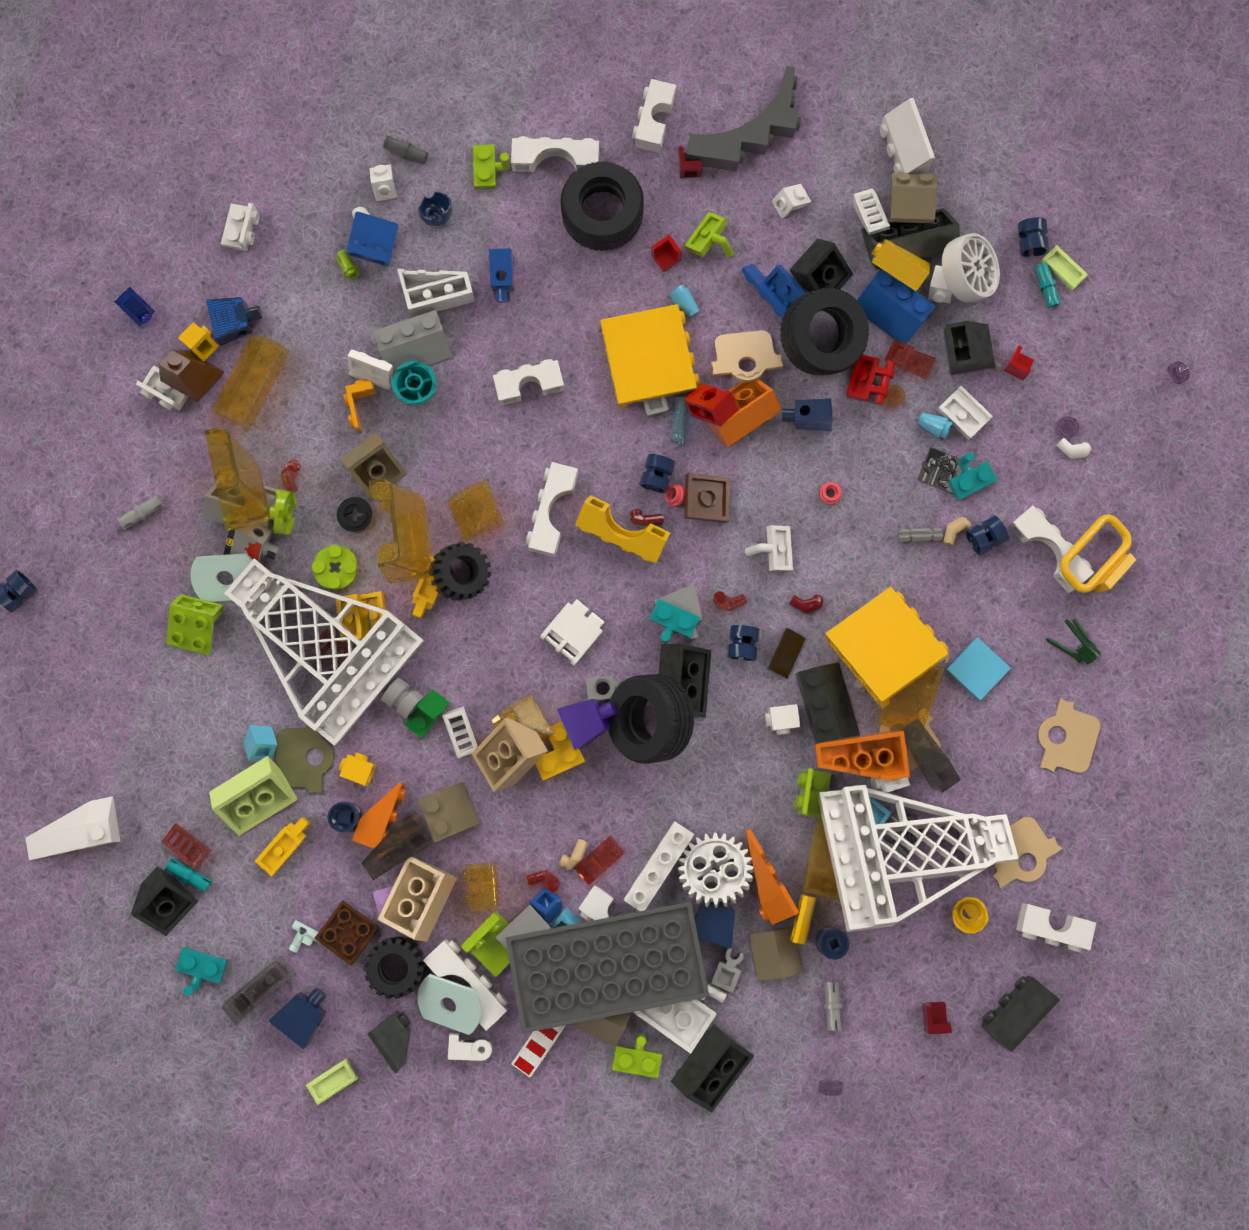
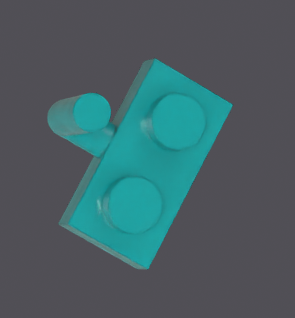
M968 452L958 459V464L963 473L947 481L957 501L998 481L988 461L971 469L969 462L975 457L972 452Z
M659 598L649 618L650 621L665 627L660 639L663 644L669 642L673 632L691 639L700 619L699 616Z
M182 947L175 971L193 976L191 985L184 987L183 993L188 996L198 992L202 979L221 983L228 960Z

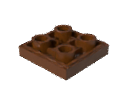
M342 900L314 939L353 966L380 927Z

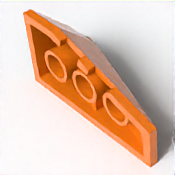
M904 731L877 732L814 744L816 763L819 768L883 780L910 777Z
M749 828L746 829L745 836L749 856L752 857L751 866L754 869L753 876L758 902L761 906L758 911L764 922L769 920L770 924L773 925L798 914L799 911L785 886L777 880L776 871L770 862H767L766 855L753 832Z

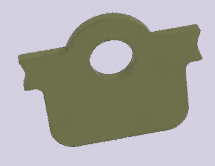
M308 725L305 728H284L280 730L276 735V765L281 769L291 787H306L308 794L314 792L322 794V774L330 769L334 760L332 747L322 739V735L318 731H314ZM312 748L320 749L324 755L322 763L317 766L310 765L306 760V754Z

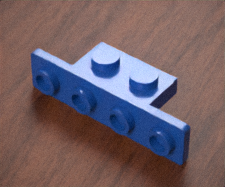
M754 264L744 266L741 269L746 280L756 287L759 295L770 303L773 311L778 316L784 317V313L789 305L801 295L806 294L781 264L777 265L767 277Z

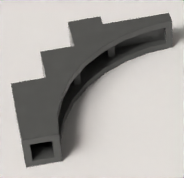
M786 67L783 82L777 95L769 106L755 119L739 128L724 133L709 135L690 134L686 161L702 160V166L737 171L738 163H743L744 152L765 155L767 147H771L773 135L793 138L795 131H799L801 118L798 117V108H794L795 96H792V89L796 90L798 76H794L795 67Z

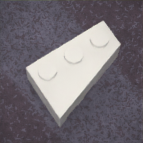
M397 269L407 307L412 318L433 310L438 312L475 302L467 272H426L425 270L405 271L404 269Z

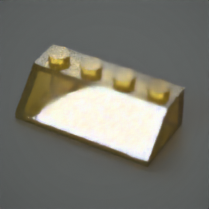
M250 335L210 412L250 431L290 355L285 346L266 337Z

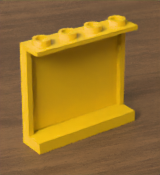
M678 304L600 320L618 409L627 408V404L690 391L693 392L700 385L698 374L693 373L692 366L695 365L693 352L689 353L687 346L690 345L688 331L684 332L683 324H686L684 311L679 310Z
M892 587L886 589L825 633L826 641L882 709L890 704V698L940 662L944 661L947 663L949 659V649L943 641L939 642L934 637L935 634L928 624L924 625L919 620L918 612L913 607L909 608L905 603L904 596L899 591L895 592Z

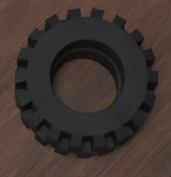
M459 542L449 545L435 554L433 557L435 560L430 564V567L433 569L429 571V577L433 576L434 580L431 583L432 586H437L436 591L438 594L443 593L442 597L458 601L473 598L485 590L483 587L488 586L490 582L487 578L491 577V572L488 571L491 565L490 562L486 563L485 561L488 558L487 555L480 553L481 548H474V544ZM454 559L464 561L469 567L470 577L465 585L457 583L451 576L450 567Z
M394 937L385 939L373 947L365 959L367 963L364 966V971L367 973L365 980H369L371 984L369 985L370 989H375L377 995H384L387 999L392 997L398 999L402 996H407L415 990L422 982L423 975L426 973V963L423 961L424 953L422 949H418V944L410 942L408 938ZM390 954L401 955L408 964L407 976L401 981H392L383 972V961Z

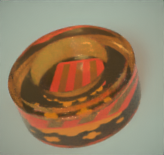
M889 385L888 389L890 391L884 403L889 407H897L904 401L905 392L899 385Z

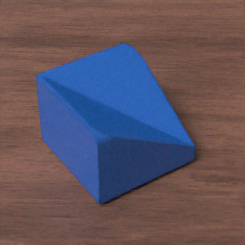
M547 888L540 891L529 902V905L533 907L547 924L563 908L562 899Z

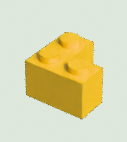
M563 722L545 729L554 751L545 754L536 763L543 781L585 763L580 749L574 750Z

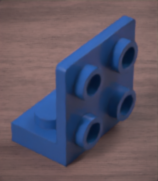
M357 211L346 255L388 267L392 257L391 254L398 224Z

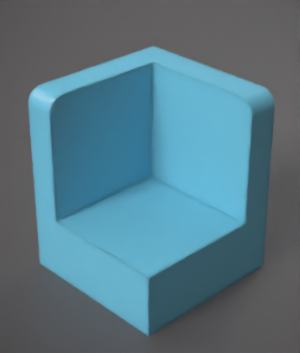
M249 726L243 741L248 760L260 761L266 756H269L272 760L277 747L272 727Z

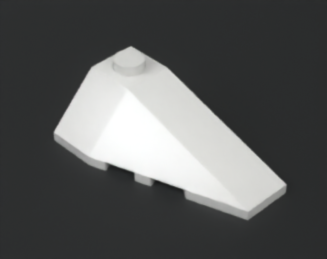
M112 796L89 801L26 837L29 860L120 842L114 798Z

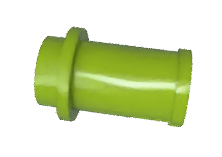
M346 250L338 252V255H335V259L343 270V276L348 280L356 278L359 275L358 266L354 265L349 255H346Z

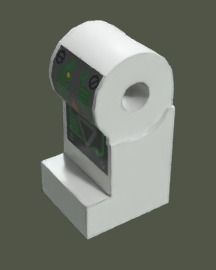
M451 1032L449 1035V1060L483 1061L488 1059L492 1053L493 1046L488 1038L480 1037L476 1040L460 1039V1033Z

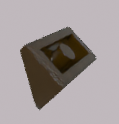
M786 627L767 670L788 679L806 638Z

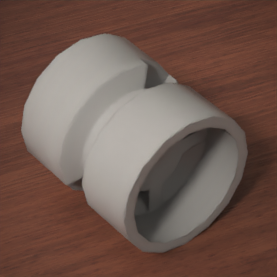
M397 678L386 690L381 701L390 708L396 707V712L408 720L418 708L416 705L424 696L416 690L410 691V685L401 678Z

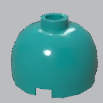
M415 360L408 361L396 369V373L392 377V388L401 402L407 406L419 407L424 406L433 399L437 390V380L434 372L427 364L425 365Z

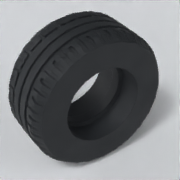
M591 162V164L588 163L586 166H581L577 171H574L564 184L560 200L562 220L566 231L575 242L591 250L608 251V249L613 250L619 246L622 247L637 234L643 220L644 197L637 178L628 169L613 162ZM608 192L621 200L623 209L616 217L610 220L598 221L588 217L582 211V203L594 193Z
M835 288L814 290L794 300L784 313V317H782L783 322L780 325V341L782 342V348L784 353H786V357L789 358L788 360L802 372L821 376L840 373L855 365L856 361L862 357L865 347H867L869 336V323L861 304L849 293ZM819 311H824L831 315L838 326V342L830 353L819 351L812 343L810 337L811 321Z
M648 674L629 677L618 685L609 701L614 704L617 714L608 718L607 721L610 725L609 735L619 752L630 761L640 764L667 761L680 755L687 747L694 728L692 702L681 684L667 675ZM648 701L652 704L657 718L656 730L653 736L648 732L644 721V710Z

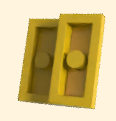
M382 591L343 596L386 610L384 592ZM336 599L337 615L346 607L347 602ZM354 605L342 619L341 623L359 640H362L370 631V627L372 629L383 614ZM339 631L340 638L347 637L341 631Z
M801 894L797 908L799 913L795 917L790 941L806 944L816 897Z

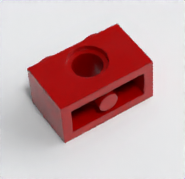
M703 383L684 399L692 417L720 427L739 410L735 403V397L731 392Z

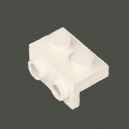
M154 365L143 383L140 381L136 383L141 389L140 393L151 400L153 397L159 399V404L168 410H171L173 407L180 411L188 399L186 395L161 382L159 368Z

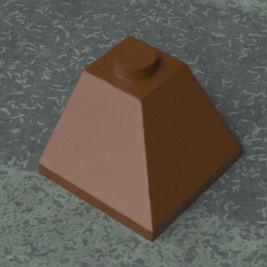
M172 350L158 364L160 381L196 402L200 401L224 373L220 368L206 360L203 362L198 356L188 350Z

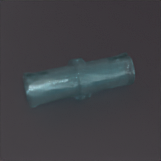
M685 397L675 398L674 416L671 417L673 427L670 441L676 444L684 443L685 428L689 422V418H687L688 407L684 401Z

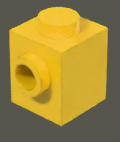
M194 322L178 337L203 362L219 347L211 338L213 334L204 325L200 328Z
M357 752L354 756L348 754L347 758H343L339 765V771H341L339 776L364 786H369L377 765L367 761L369 757Z

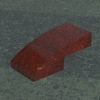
M894 340L885 361H893L896 367L927 380L935 363V357L915 351L914 346Z
M610 835L579 862L574 869L590 885L626 852Z

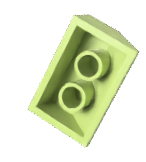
M266 756L209 792L212 810L238 836L297 800L281 769L269 756Z

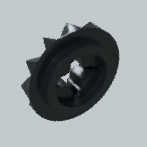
M350 497L339 505L337 520L346 531L357 533L358 531L365 530L371 524L373 512L366 500L360 497ZM354 506L358 513L364 514L357 517L356 523L352 517L346 516L353 513Z

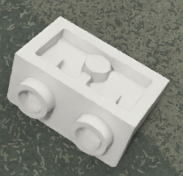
M231 203L221 240L223 247L248 251L249 245H253L254 225L259 223L260 214L253 203H248V207Z

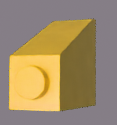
M886 239L882 244L878 243L871 253L874 256L872 263L915 291L919 289L930 273V263Z

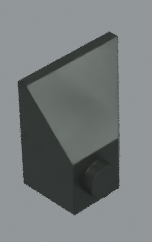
M157 866L141 883L131 915L167 936L196 905L198 900L171 874Z
M398 1010L367 1034L394 1073H397L406 1063L411 1033L409 1018L405 1013L400 1014Z

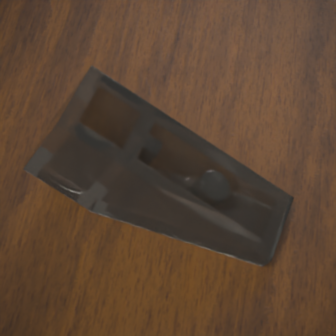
M415 812L396 824L361 863L371 878L375 880L432 844L433 840Z
M279 956L226 1000L222 1010L237 1026L288 981L295 972Z

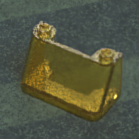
M214 428L205 430L225 531L266 523L270 519V511L258 463L225 429Z
M385 479L369 481V490L372 498L379 502L381 511L388 510L391 513L394 542L382 545L377 551L379 569L390 584L428 577L429 571H432L433 568L431 567L432 553L426 504L423 497L417 492Z

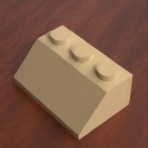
M504 718L475 749L472 756L492 791L497 792L514 786L548 751L536 731L510 718Z
M408 855L378 920L414 940L427 942L457 877Z

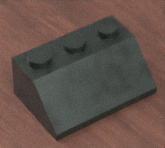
M661 644L658 674L667 675L679 682L692 702L694 716L706 717L712 650L685 644Z
M1029 975L1026 978L1024 976L1020 977L1014 984V991L1010 995L1008 993L1004 994L998 1001L999 1007L994 1012L992 1010L988 1011L982 1018L984 1023L981 1027L1001 1047L1010 1052L1026 1038L1060 1001L1056 995Z
M713 1024L681 1068L677 1070L670 1082L686 1098L712 1113L754 1055Z

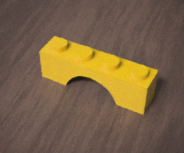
M591 495L584 502L575 526L580 527L583 532L595 534L607 543H614L620 546L622 550L633 552L641 556L643 560L657 563L671 534L651 523L639 531L623 529L614 521L611 515L610 504Z

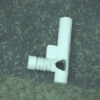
M295 920L291 928L296 930L297 934L289 950L297 953L302 943L308 946L312 945L318 931ZM301 927L305 928L307 932L301 934Z

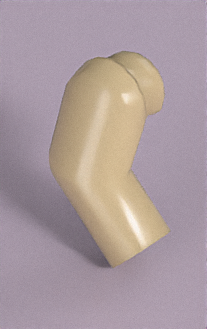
M959 517L948 523L943 544L953 546L956 534L969 530L971 522L965 517Z

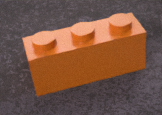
M761 380L740 382L728 390L734 395L735 403L739 410L721 427L709 422L707 424L717 438L729 447L737 443L739 439L748 433L756 430L758 426L767 420L772 419L782 409L773 389Z

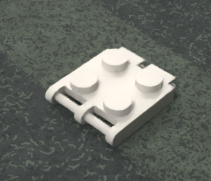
M578 600L572 605L568 602L540 635L542 640L546 639L556 648L555 651L561 652L568 657L574 666L603 633V630L600 628L605 623L593 612L587 618L585 615L589 609ZM548 634H550L553 638L560 642V644L556 643L552 638L548 636ZM564 647H566V648H567L571 653H573L576 657H573L569 652H567V651L564 649Z

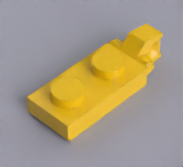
M431 555L413 593L412 603L416 604L412 615L419 619L423 618L426 609H432L439 595L436 591L437 586H432L431 583L434 580L433 576L429 577V571L433 569L430 567V564L435 560Z
M301 817L295 825L291 822L288 826H284L254 862L271 877L274 876L304 842L307 835L303 832L311 822L305 817Z

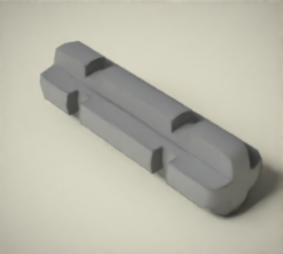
M930 528L912 529L911 531L909 529H901L898 532V538L900 542H908L909 540L911 542H920L931 539L932 541H941L943 539V530L941 528H933L932 530Z

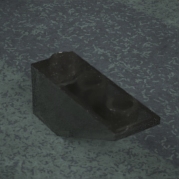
M919 719L914 720L899 730L904 731L905 743L932 789L943 793L961 781L951 761Z

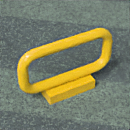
M1106 514L1099 517L1062 557L1060 571L1065 580L1076 591L1081 593H1088L1093 589L1096 593L1110 590L1136 561L1131 553L1126 554L1132 543L1130 532L1113 515ZM1106 523H1109L1121 535L1122 544L1088 583L1082 584L1070 571L1069 564Z

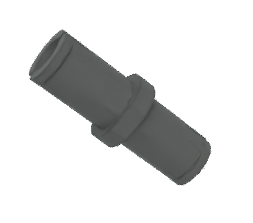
M387 136L383 144V148L397 153L401 158H408L422 165L425 164L428 158V152L411 146V143L408 141L404 143Z

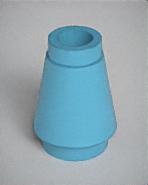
M683 284L669 294L672 298L671 302L678 304L679 309L684 311V314L689 318L700 311L689 288H685Z
M923 412L918 425L937 438L942 437L946 439L953 422L948 421L949 418Z

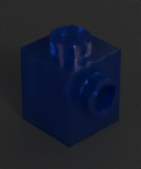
M131 287L114 301L139 327L147 323L155 312Z

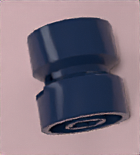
M1033 217L1018 223L1019 238L1022 239L1019 242L1021 256L1029 257V249L1033 248L1034 256H1041L1049 252V239L1045 236L1048 233L1047 220L1045 218Z
M648 454L645 463L647 471L642 473L639 485L651 491L667 493L670 483L668 476H671L673 473L675 461L662 455Z
M992 516L983 521L982 526L976 525L966 531L967 540L969 543H972L971 546L974 552L979 556L992 550L993 546L998 547L1009 540L1007 529L997 516Z
M15 570L6 578L7 583H0V604L8 611L14 612L23 604V599L28 600L38 590L23 573Z
M731 625L729 639L732 640V643L728 645L727 658L740 660V657H743L745 661H756L758 648L755 646V643L759 640L760 629L745 625Z
M351 802L336 803L330 808L327 815L330 827L338 832L354 831L359 819L363 816L360 807Z
M824 927L816 935V948L828 959H841L849 950L848 937L836 927Z

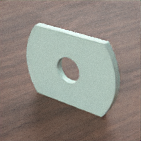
M247 553L196 557L191 568V583L194 591L201 600L210 602L230 601L231 599L224 593L253 559ZM221 571L231 573L233 582L229 585L220 583L217 578L218 573Z
M429 974L422 981L418 990V1006L423 1019L468 1035L477 1028L481 1020L482 1007L476 990ZM443 998L452 999L456 1004V1010H447L443 1005Z

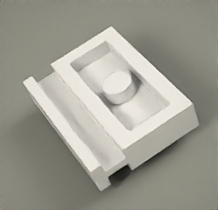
M351 349L348 354L349 375L360 380H371L374 385L390 390L392 386L393 365L384 360L370 357L366 353Z
M962 386L937 409L944 417L949 418L948 421L953 422L952 425L968 440L993 417Z

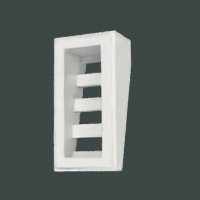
M874 189L865 190L853 195L854 209L868 235L890 229Z
M464 706L443 713L442 717L457 758L472 754L478 745ZM462 715V720L450 723L449 719ZM465 724L466 728L453 732L452 728ZM466 733L469 734V737L456 741L455 737ZM471 741L472 746H469L461 750L459 749V745Z

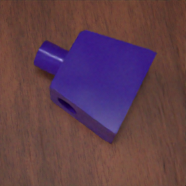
M590 699L557 709L574 750L586 747L610 729L607 719L617 714L612 702L601 706L598 699Z

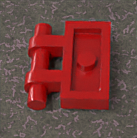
M862 355L854 366L846 393L847 398L869 402L870 395L873 394L876 395L875 404L883 405L890 391L888 389L890 380L893 379L895 374V362L887 361L885 368L879 367L880 358ZM876 376L882 377L880 386L874 385Z

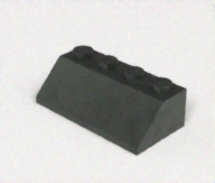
M944 208L935 211L934 223L888 222L890 229L868 235L865 228L861 229L870 262L876 270L881 268L872 263L874 256L871 253L878 243L882 244L885 239L921 259H929L933 255L943 254L946 245L953 239L960 237L959 223Z
M839 662L817 666L795 674L815 744L860 736Z

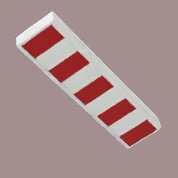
M566 1025L533 1031L511 1064L528 1077H531Z

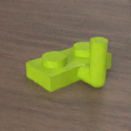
M495 144L473 145L475 189L496 188V171H508L511 167L507 153L500 155L501 162H495Z
M708 212L684 245L687 251L704 257L711 246L717 243L728 258L732 257L734 251L726 237L720 235L728 224L726 218Z
M639 1033L636 1037L635 1048L616 1045L612 1070L658 1078L662 1053L644 1050L646 1036L643 1033Z

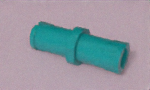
M1047 262L1036 265L1034 268L1040 283L1038 287L1043 292L1048 308L1060 305L1061 302L1055 287L1057 283L1052 278Z
M173 857L164 868V871L181 879L183 884L186 885L188 883L203 893L208 890L213 881L196 872V868L192 866L189 868Z

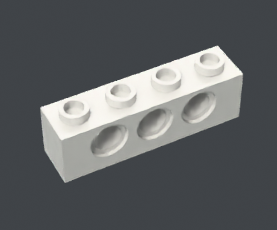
M674 821L626 894L624 901L639 911L646 910L694 834Z

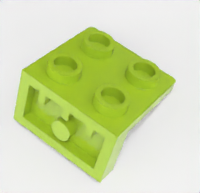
M180 594L169 605L166 644L209 655L212 648L214 622L222 614L224 605Z
M806 768L803 769L802 773L798 774L797 786L801 787L800 795L795 796L794 809L797 810V815L822 818L817 795L819 792L829 791L831 773Z
M497 910L461 945L467 953L470 951L495 977L510 963L508 951L495 938L510 923Z

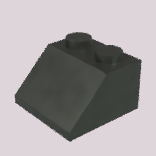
M818 238L790 268V272L798 284L808 292L822 288L841 289L853 275L835 243Z

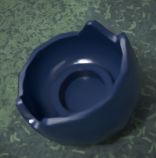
M438 191L434 192V195L430 198L425 196L418 208L420 218L429 226L444 225L452 215L451 199L447 194Z

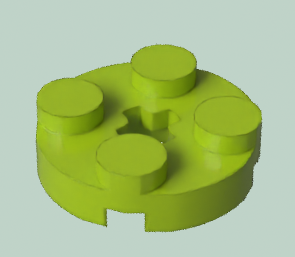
M278 489L275 496L276 503L275 506H271L269 517L270 520H274V534L287 535L292 532L295 518H292V507L296 508V496L293 491Z
M334 544L322 549L316 555L312 563V570L315 579L320 585L331 590H341L349 587L355 581L358 573V562L355 555L349 549ZM332 563L341 564L339 566L341 570L339 573L335 571L333 573L330 572L332 569L330 565Z

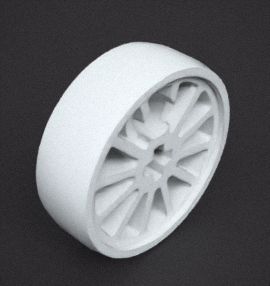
M972 233L957 237L946 245L942 256V269L945 281L952 294L965 303L977 302L991 296L998 287L1000 269L996 253L987 239L980 234Z

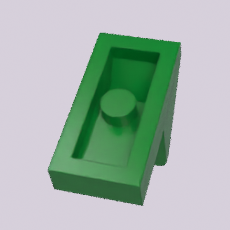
M432 690L416 705L418 708L404 725L423 739L451 703L435 690Z

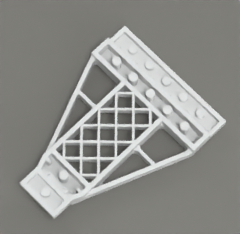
M256 559L250 562L224 593L242 608L246 618L253 626L298 713V717L314 731H318L334 746L342 740L424 642L420 636L387 610L273 574ZM310 590L347 602L348 604L337 617L333 618L308 597L305 591ZM296 597L297 610L285 611L284 599ZM301 599L312 608L301 609ZM280 605L281 611L274 612L276 608ZM354 605L383 614L362 641L341 623L342 619ZM313 611L314 624L302 625V612ZM297 613L298 626L286 627V614ZM318 613L330 623L318 624ZM270 615H281L282 627L270 628ZM330 626L331 639L320 640L319 627ZM314 627L315 640L304 641L303 628ZM335 627L347 637L336 638ZM298 629L299 642L288 643L287 630ZM282 630L283 640L272 631ZM267 636L297 661L296 666L287 676H285L267 641ZM348 640V653L337 654L336 641ZM331 642L332 655L321 656L320 643ZM352 642L357 645L354 650L352 649ZM315 643L316 656L305 657L304 644ZM299 645L300 654L290 646ZM337 657H347L338 668ZM333 658L334 671L322 672L321 659ZM317 659V669L307 660ZM302 667H305L324 684L304 709L289 683ZM328 674H333L329 679L326 676H324Z
M866 785L844 787L842 790L819 792L817 795L847 932L891 927L993 864L1014 862L1019 859L1007 814L987 817L977 814H963L867 788ZM869 797L895 804L899 822L875 825ZM904 806L942 817L908 821ZM941 826H946L944 830L939 828ZM950 826L959 831L960 837L958 840L947 833ZM929 828L940 835L936 843L925 836ZM898 831H903L901 835H898L896 833ZM907 831L918 838L914 846L903 838ZM885 833L896 840L892 848L881 841ZM943 838L953 845L950 852L939 846ZM921 841L932 848L928 855L917 848ZM899 843L910 850L906 858L895 851ZM957 848L965 853L966 859L963 863L953 856ZM881 849L888 853L884 860ZM934 851H937L946 858L942 865L931 859ZM913 853L923 860L920 868L908 861ZM890 856L902 863L897 871L887 864ZM948 861L956 865V867L944 868ZM927 863L934 868L931 870H923ZM904 866L913 871L907 873H900ZM955 875L960 877L958 881L930 898H926L922 884L923 879ZM912 881L915 884L919 904L897 917L889 884Z

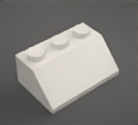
M910 98L884 115L880 125V133L882 138L886 137L888 156L894 159V173H928L935 156L914 98Z

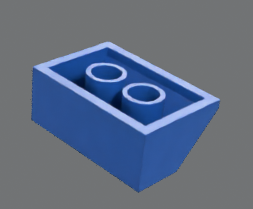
M883 269L879 270L857 300L861 307H863L867 319L904 347L931 315L936 306L920 293Z

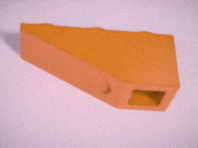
M398 783L359 819L352 841L380 850L382 846H387L391 835L388 833L390 824H395L399 814L396 811L399 802L402 803L407 793V790L404 789V783Z

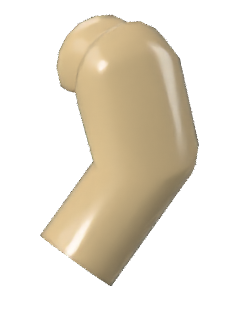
M578 839L571 857L562 855L559 865L565 867V870L574 868L582 860L588 843Z

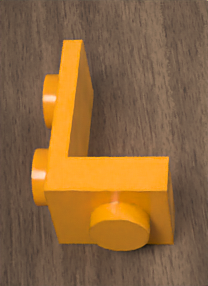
M367 379L357 380L355 384L345 386L346 394H343L345 405L350 407L351 414L348 415L350 427L355 428L357 433H361L362 429L355 399L376 394L373 382Z

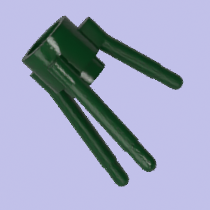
M1068 619L1065 620V623L1081 642L1076 649L1078 654L1051 638L1046 639L1047 642L1073 657L1078 663L1084 661L1088 665L1101 654L1076 619H1073L1074 625Z

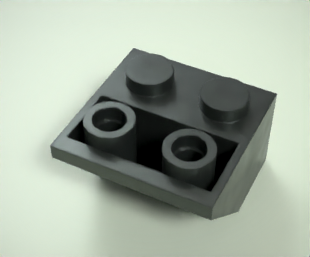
M973 321L945 324L944 339L951 375L995 368L988 324Z

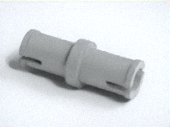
M154 495V497L144 503L134 505V509L118 517L117 520L124 530H127V528L140 520H147V516L163 508L164 505L159 497Z
M837 981L824 982L826 1003L823 1004V1008L826 1009L827 1031L842 1030L840 1016L842 1003L839 1001V982Z

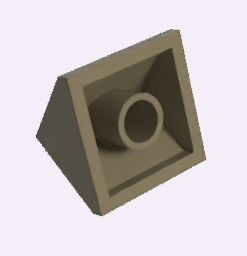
M793 925L749 934L758 981L784 979L803 972L798 943L790 941Z
M632 1012L574 1023L573 1026L615 1047L626 1028Z

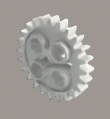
M714 833L713 839H710L705 834L704 841L697 837V845L689 843L690 851L684 850L683 856L685 858H679V863L682 866L678 867V873L683 874L679 877L681 883H684V891L690 890L688 893L689 898L696 895V903L699 904L702 900H705V906L708 907L710 902H714V906L717 908L719 902H722L727 907V900L730 899L733 903H736L735 896L738 895L743 898L742 889L749 890L747 882L753 881V876L750 873L754 872L753 866H749L752 864V857H747L749 855L748 849L742 850V842L735 845V837L727 841L726 834H723L721 839H718L717 833ZM717 852H724L726 854L723 858L714 856ZM697 863L706 865L703 869L694 868ZM712 868H716L717 870H720V871H719V872H716L715 870H712ZM731 870L738 873L735 877H728L726 875ZM709 882H715L718 884L713 889H709L706 887V884Z

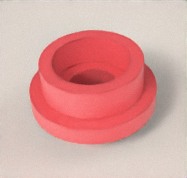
M828 482L821 487L819 496L824 503L832 505L841 499L842 490L838 484ZM832 490L834 497H828L826 492Z
M675 484L668 487L665 499L671 506L677 507L683 503L685 489L682 485Z

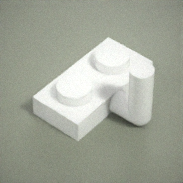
M771 525L766 527L768 544L760 543L745 549L747 556L761 552L768 553L769 571H793L790 526Z

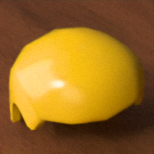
M964 897L954 905L952 918L959 930L964 933L975 934L982 931L986 926L988 913L986 906L979 899ZM963 909H964V910L968 913V915L971 917L970 919L964 917V915H963V913H962V912H963Z

